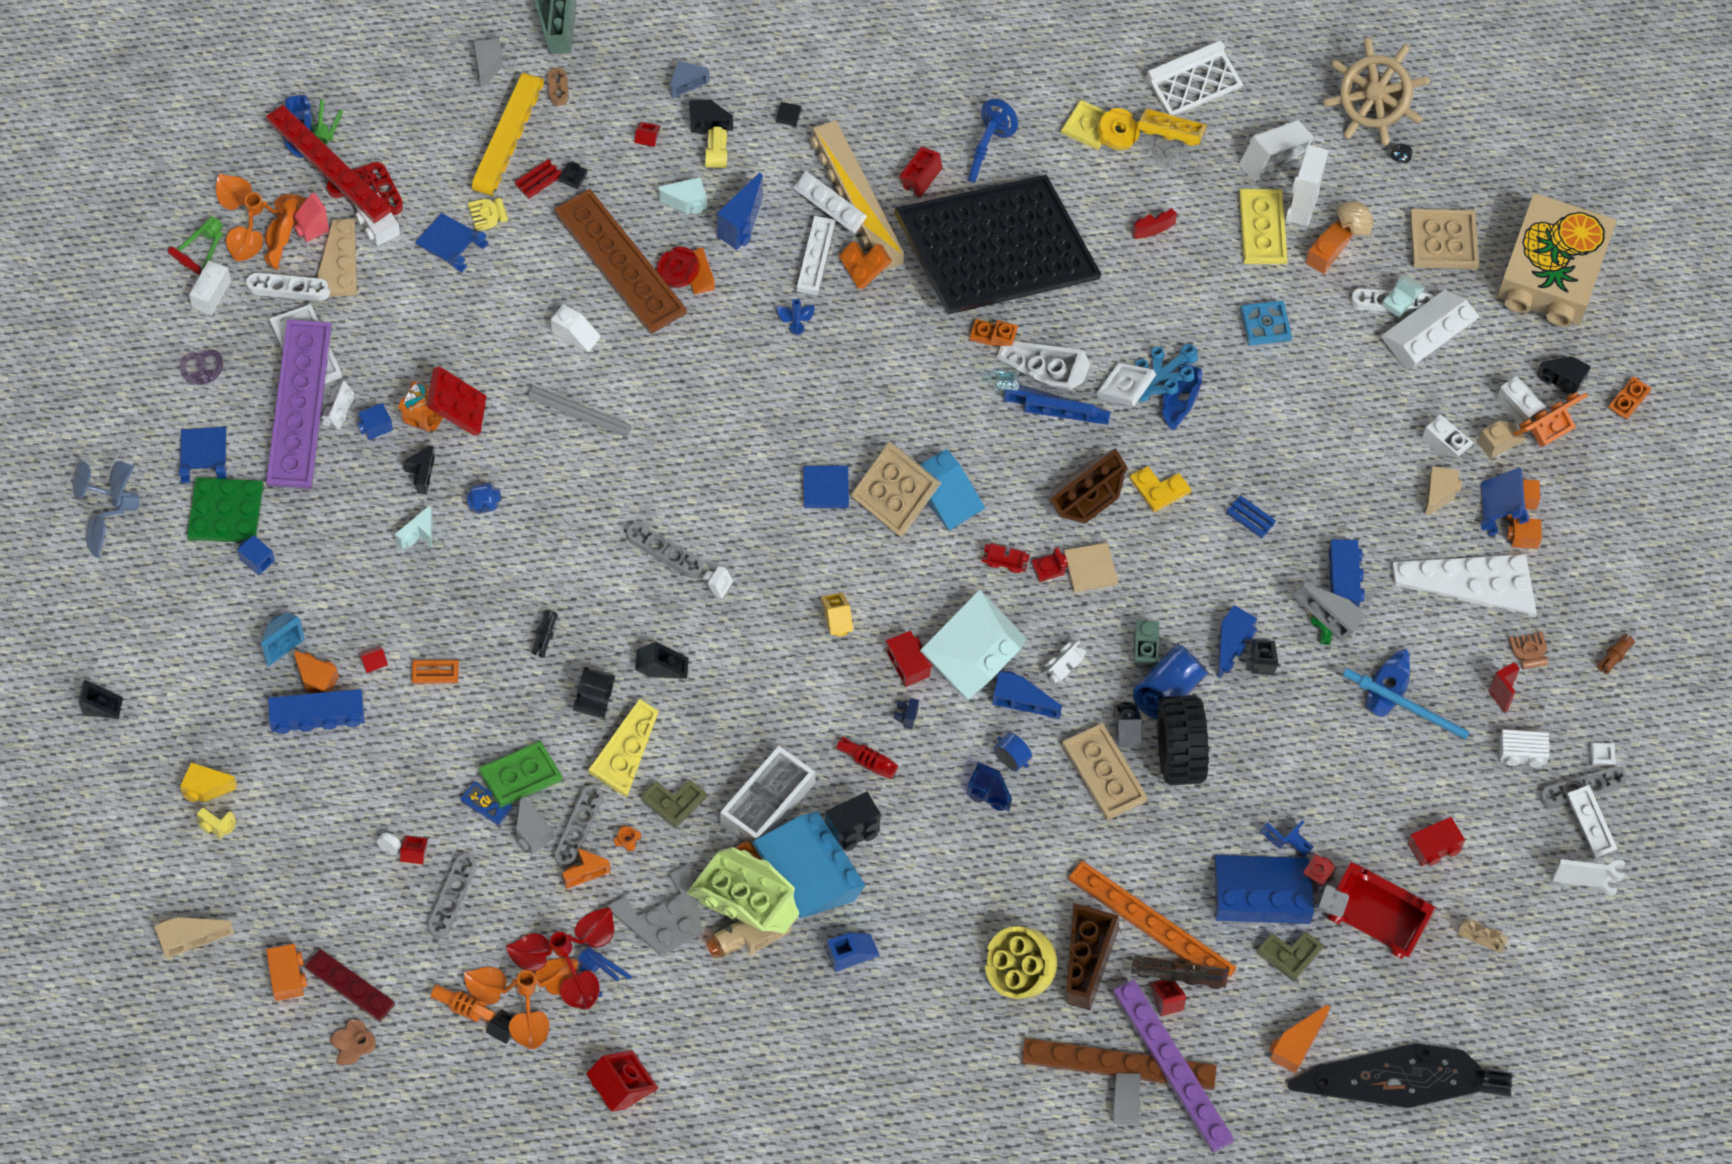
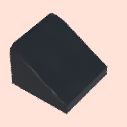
M501 1010L489 1022L486 1033L507 1044L511 1039L509 1023L514 1016Z

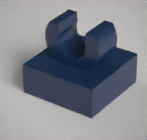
M910 698L908 705L903 701H899L897 708L904 710V712H895L894 719L904 721L905 728L913 729L919 710V700Z

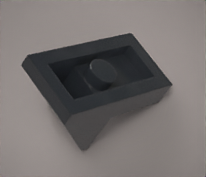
M429 445L403 462L405 472L415 473L414 485L417 486L418 494L427 495L435 460L434 446Z
M1252 640L1253 661L1251 673L1274 675L1278 666L1275 641Z

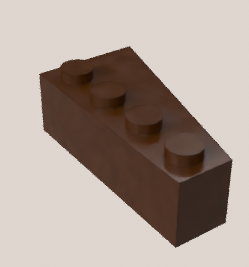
M1073 903L1066 990L1068 1005L1091 1011L1120 928L1119 915Z

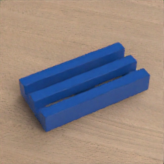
M1241 495L1237 498V501H1234L1231 508L1229 507L1226 511V514L1261 539L1276 523L1275 519ZM1235 509L1238 510L1239 512H1241L1243 515H1245V516H1246L1247 518H1249L1251 521H1253V522H1255L1256 524H1258L1260 527L1263 528V530H1261L1259 527H1257L1256 525H1254L1253 523H1251L1249 520H1247L1246 518H1244L1242 515H1240L1239 513H1237V512L1235 511Z

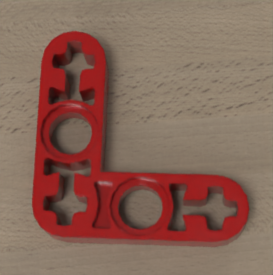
M373 162L352 170L368 186H372L376 193H379L380 197L391 207L392 215H398L402 212V198L382 163ZM374 170L380 172L381 179L378 180L377 175L373 173ZM330 181L327 182V191L331 197L341 198L345 196L340 190L333 188L334 185ZM382 186H389L391 188L385 193L379 191ZM390 197H392V201L394 202V204H397V206L394 208L392 205H390Z

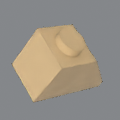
M1498 421L1481 431L1478 444L1487 456L1492 459L1525 441L1527 438L1523 434L1514 435L1513 432L1519 429L1514 422Z
M1432 466L1429 476L1425 515H1431L1454 500L1456 492L1460 493L1462 479H1458L1459 470Z

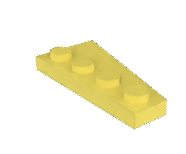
M639 699L592 764L588 773L616 792L627 797L659 711Z

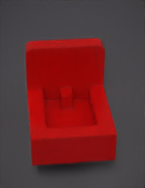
M1315 854L1303 874L1318 885L1323 886L1327 880L1330 881L1335 875L1336 867L1329 859L1321 858Z

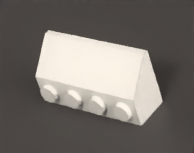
M1445 289L1384 333L1381 338L1408 371L1479 318V315L1466 299Z

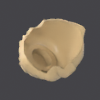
M1348 201L1337 207V215L1342 228L1349 227L1350 233L1356 235H1371L1374 220L1369 209L1363 203Z

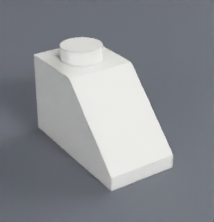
M564 304L551 319L553 334L587 353L600 339V335L582 314Z

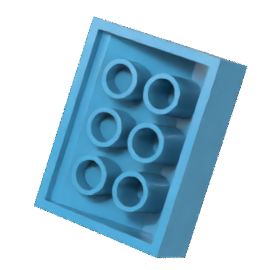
M818 811L799 816L754 840L752 843L760 857L768 861L795 888L794 901L799 911L798 917L800 919L851 903L857 899L866 886Z

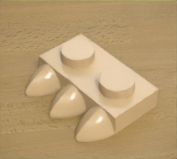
M1465 918L1457 933L1464 938L1499 953H1502L1508 937L1504 936L1499 930L1488 929V927L1482 926L1476 920Z

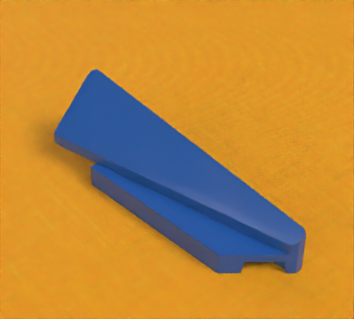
M1007 381L1004 401L1025 404L1024 412L1105 425L1109 424V410Z

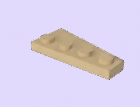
M355 218L335 219L332 221L317 276L318 279H323L327 282L330 288L329 297L357 295Z

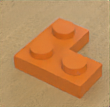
M852 241L838 255L856 286L860 289L865 288L892 262L881 244H876L865 255L859 244Z

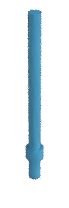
M1348 668L1345 669L1342 676L1357 683L1358 687L1364 690L1369 689L1465 740L1468 737V730L1373 682L1372 678L1365 674L1362 676Z

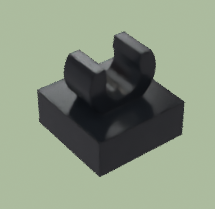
M568 162L559 176V182L579 189L588 174V170L580 167V164L576 162Z

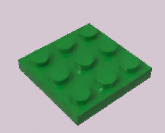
M196 477L187 534L188 540L242 543L244 540H249L253 535L257 537L264 482Z

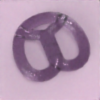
M213 349L205 350L201 353H188L180 361L182 377L188 383L194 385H204L214 381L223 369L222 355ZM208 356L216 358V368L214 371L206 370L205 358ZM191 359H196L197 372L189 375L186 369L187 362Z

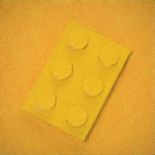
M1146 108L1139 120L1137 129L1149 135L1159 134L1167 140L1177 139L1183 141L1186 145L1195 146L1200 144L1206 132L1207 124Z

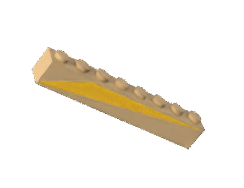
M835 120L813 127V134L810 138L811 145L814 150L818 149L820 163L822 166L826 165L828 169L827 176L830 182L835 183L836 193L867 215L865 221L856 231L860 232L862 236L860 239L863 248H868L870 251L876 244L883 245L892 260L884 270L903 264L904 252L838 122Z

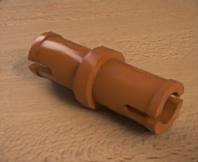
M1623 634L1615 645L1608 648L1607 654L1597 664L1601 672L1606 668L1604 674H1609L1612 668L1625 658V653L1635 644L1632 636H1629L1626 640L1628 634Z

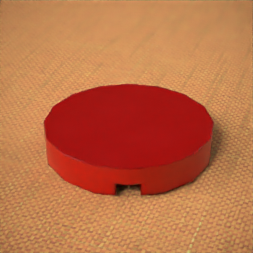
M675 247L670 252L667 251L661 256L656 269L670 288H681L694 281L699 273L700 264L699 259L691 249Z

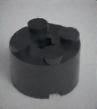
M585 666L577 690V699L574 702L573 711L597 718H605L609 698L614 686L615 675Z

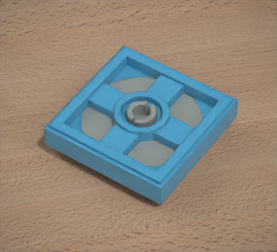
M1284 300L1241 305L1240 311L1249 346L1292 341V333Z

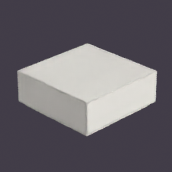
M1591 742L1592 766L1615 767V744Z

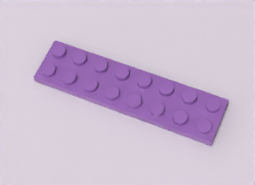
M287 319L266 480L267 486L312 489L332 332L331 322Z

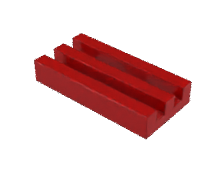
M547 159L515 181V186L530 199L558 180L562 172L557 170V167L552 165L551 161ZM552 172L554 173V174H552L551 176H549L548 178H546L545 180H543L541 183H539L538 185H536L535 187H533L532 189H530L529 191H527V189H529V188L532 187L533 185H535V184H537L538 182H540L543 178H545L546 176H548V175L551 174Z

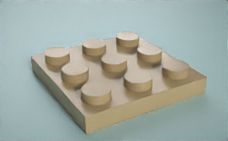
M1411 209L1413 268L1478 269L1479 255L1476 213L1474 210Z
M888 442L850 496L896 534L904 536L942 482L893 442Z

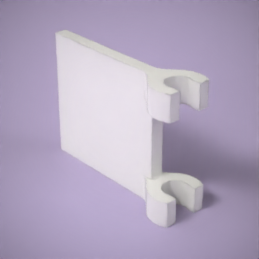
M1561 859L1552 877V882L1598 887L1605 894L1612 896L1616 894L1617 888H1610L1608 883L1616 884L1617 881L1623 880L1624 873H1618L1615 869H1623L1625 862L1616 860L1609 865Z

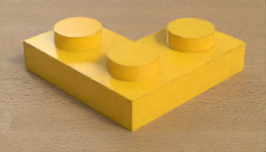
M1149 466L1129 477L1131 483L1153 512L1190 494L1192 490L1180 473L1160 482Z

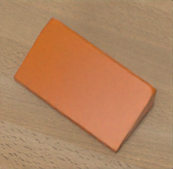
M703 247L698 248L693 252L699 259L700 269L694 281L690 283L694 295L715 290V280Z

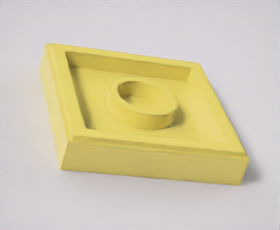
M1080 100L1061 129V133L1099 150L1102 143L1099 141L1097 126L1100 118L1107 111Z

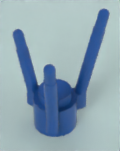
M591 947L586 948L578 957L577 961L582 965L579 968L581 972H596L601 968L614 980L619 981L620 978L608 968L610 967L627 979L632 978L630 974L603 957L599 952L596 953Z

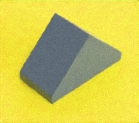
M678 61L670 83V96L672 99L709 83V69Z

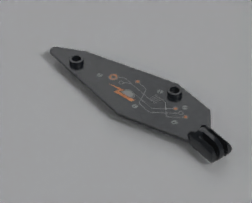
M1414 1043L1316 1066L1291 1079L1287 1087L1295 1092L1413 1108L1478 1092L1510 1097L1513 1073L1483 1069L1464 1050ZM1320 1082H1325L1327 1085L1322 1086Z

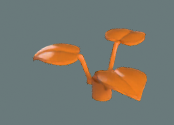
M219 174L216 182V195L219 203L229 210H235L241 204L246 206V210L249 213L248 229L241 226L235 227L230 230L226 237L227 249L233 260H248L255 256L263 246L262 234L258 231H252L254 215H259L263 208H266L271 213L277 214L278 218L280 215V205L292 198L300 201L296 207L297 213L307 198L293 194L282 195L275 200V210L266 201L262 202V198L258 193L252 192V187L247 180L236 176Z
M565 958L547 961L546 966L536 971L535 974L529 970L521 971L517 979H513V982L506 988L507 979L500 969L483 967L473 971H465L464 973L466 988L470 995L487 1003V1005L497 1003L500 999V994H506L514 986H516L517 992L520 995L525 996L526 1014L519 1013L511 1019L509 1032L518 1044L529 1050L540 1047L545 1042L549 1033V1020L547 1016L541 1011L530 1012V995L535 992L536 984L540 988L545 986L547 992L552 995H560L562 983L567 978L573 977ZM571 959V962L575 970L577 971L578 961L576 959Z

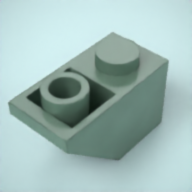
M1136 620L1134 630L1135 663L1157 664L1159 621Z

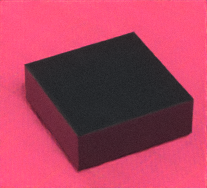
M781 102L776 123L797 127L802 106Z

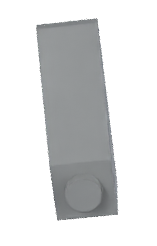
M1308 583L1303 584L1292 594L1341 641L1352 634L1366 616L1349 599Z

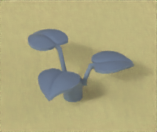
M116 461L112 466L109 477L111 491L88 484L91 470L86 462H78L73 478V494L76 498H83L87 488L112 496V505L117 508V510L98 514L96 519L91 518L88 523L86 543L89 551L96 558H100V550L106 531L103 517L123 514L124 510L136 511L139 506V495L137 493L123 492L135 467L123 461Z

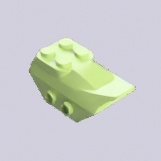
M734 847L718 851L686 893L697 898L702 905L731 919L737 918L761 931H774L786 934L799 916V911L794 901L795 888L768 861L764 859L759 860L746 850L740 851Z

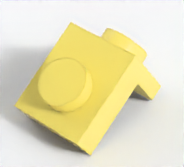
M204 808L197 813L198 825L207 834L212 832L221 839L225 834H230L235 828L236 819L231 811L222 820H219Z

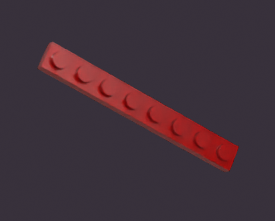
M281 105L266 116L267 122L374 224L391 213V207L284 105Z

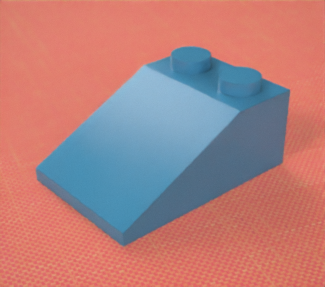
M947 448L920 464L942 482L927 502V505L949 531L985 509L984 504L961 465Z

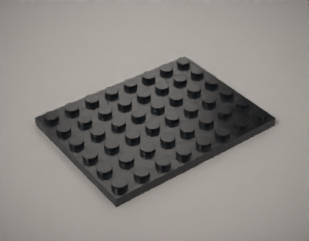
M1047 174L896 207L894 211L947 315L1099 280L1102 275Z

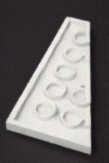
M1526 554L1392 563L1395 586L1417 591H1428L1439 596H1450L1457 598V600L1488 607L1494 606L1514 613L1528 614V616L1532 617L1537 615Z

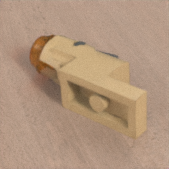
M734 918L720 927L710 937V940L706 942V946L713 958H722L729 953L743 949V945L751 955L790 933L791 927L786 934L774 931H761Z

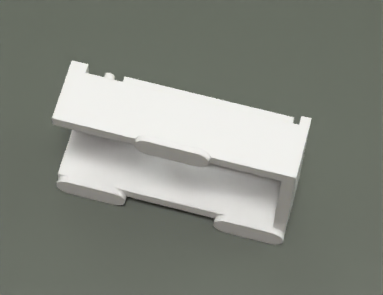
M1312 145L1307 146L1299 175L1294 181L1292 194H1294L1293 201L1288 209L1285 224L1289 221L1309 227L1319 195L1329 150Z

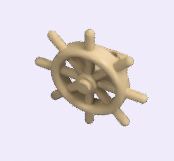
M1365 38L1366 57L1355 62L1350 68L1338 60L1332 62V67L1344 75L1340 96L1327 98L1323 101V104L1326 107L1342 104L1346 113L1353 119L1344 132L1345 138H1351L1361 124L1369 128H1379L1381 143L1386 146L1390 142L1388 126L1398 122L1404 115L1415 123L1422 121V117L1410 109L1413 99V88L1428 85L1430 78L1424 76L1411 79L1410 74L1401 64L1410 50L1407 44L1402 45L1394 59L1383 55H1374L1371 38ZM1376 65L1388 66L1382 76L1378 74ZM1368 68L1369 73L1365 78L1359 75L1361 71ZM1396 71L1402 82L1392 83L1389 80ZM1353 82L1360 85L1357 89L1358 92L1351 93ZM1364 100V104L1357 111L1352 101ZM1373 104H1375L1377 119L1365 117Z

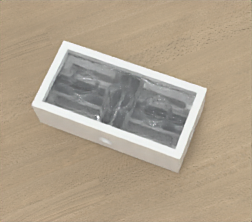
M778 746L720 812V824L743 841L753 843L754 840L775 830L814 786L816 772Z

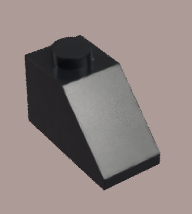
M655 641L636 650L635 670L649 677L687 679L689 658Z

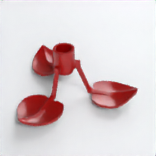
M611 908L599 909L584 916L577 923L574 931L579 939L559 931L550 937L549 943L542 934L533 933L507 945V952L518 967L529 971H538L544 968L547 963L546 956H550L553 951L557 956L564 957L573 977L567 978L562 983L560 988L561 998L570 1007L582 1010L590 1009L598 999L600 984L595 974L591 971H583L579 975L577 974L569 957L573 948L571 942L581 945L587 942L592 948H599L608 944L613 938L615 930Z

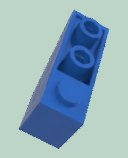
M1233 605L1222 621L1220 629L1218 678H1221L1224 672L1228 674L1235 663L1233 659L1236 655L1238 657L1242 655L1246 648L1244 643L1247 639L1252 640L1258 630L1255 627L1257 618Z

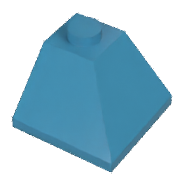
M285 612L280 616L274 617L270 624L267 625L261 641V647L265 663L268 667L305 640L301 620L298 616Z

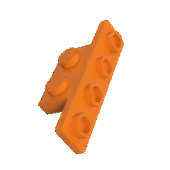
M1575 392L1565 398L1567 402L1562 403L1560 401L1550 406V412L1547 413L1544 410L1534 416L1536 420L1531 421V419H1528L1519 424L1520 429L1513 432L1514 435L1518 436L1531 430L1540 447L1549 444L1576 428L1567 408L1588 397L1587 393L1578 395Z

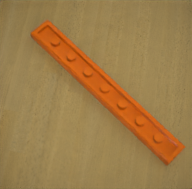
M1081 861L1068 877L1071 883L1223 987L1235 972L1237 967L1084 861Z

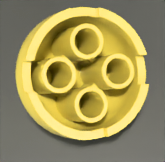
M1021 926L1005 928L993 937L987 947L989 952L987 965H985L986 975L992 987L1003 996L1014 999L1035 997L1044 992L1055 977L1057 955L1054 946L1042 932L1034 928Z

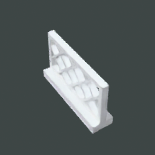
M1221 40L1148 71L1145 82L1148 86L1152 87L1167 114L1176 116L1243 87L1242 81L1224 52L1225 46ZM1221 58L1225 65L1224 70L1213 67V61ZM1200 67L1208 70L1206 77L1194 74L1195 69ZM1210 71L1222 75L1220 82L1208 79ZM1183 75L1190 79L1188 85L1175 82L1176 78ZM1224 76L1232 78L1236 84L1232 86L1222 84ZM1195 79L1203 82L1202 90L1190 87L1191 80ZM1161 83L1171 85L1170 92L1161 91L1158 85ZM1209 84L1218 87L1217 92L1213 94L1205 92V85ZM1173 87L1186 90L1184 97L1181 98L1173 95ZM1188 91L1200 95L1199 99L1195 102L1187 100ZM1172 99L1180 102V108L1172 111L1168 104L1169 100Z

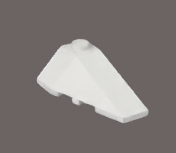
M1014 341L1012 346H1001L997 355V360L1049 387L1072 390L1084 383L1090 366V362L1083 350Z

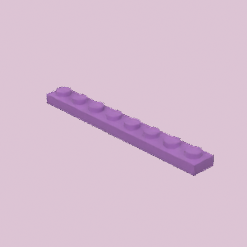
M1135 979L1114 989L1113 994L1211 1152L1215 1153L1232 1144L1234 1137Z

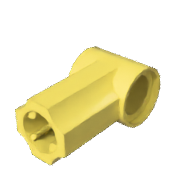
M713 127L708 131L705 168H727V130L722 129V127Z

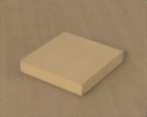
M1108 543L1064 550L1068 561L1067 569L1073 592L1118 585Z

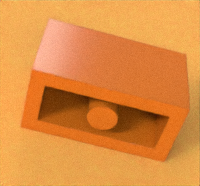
M295 944L266 949L275 1001L304 996L303 988L307 987L305 973H300L299 966L304 965L302 951L297 952Z

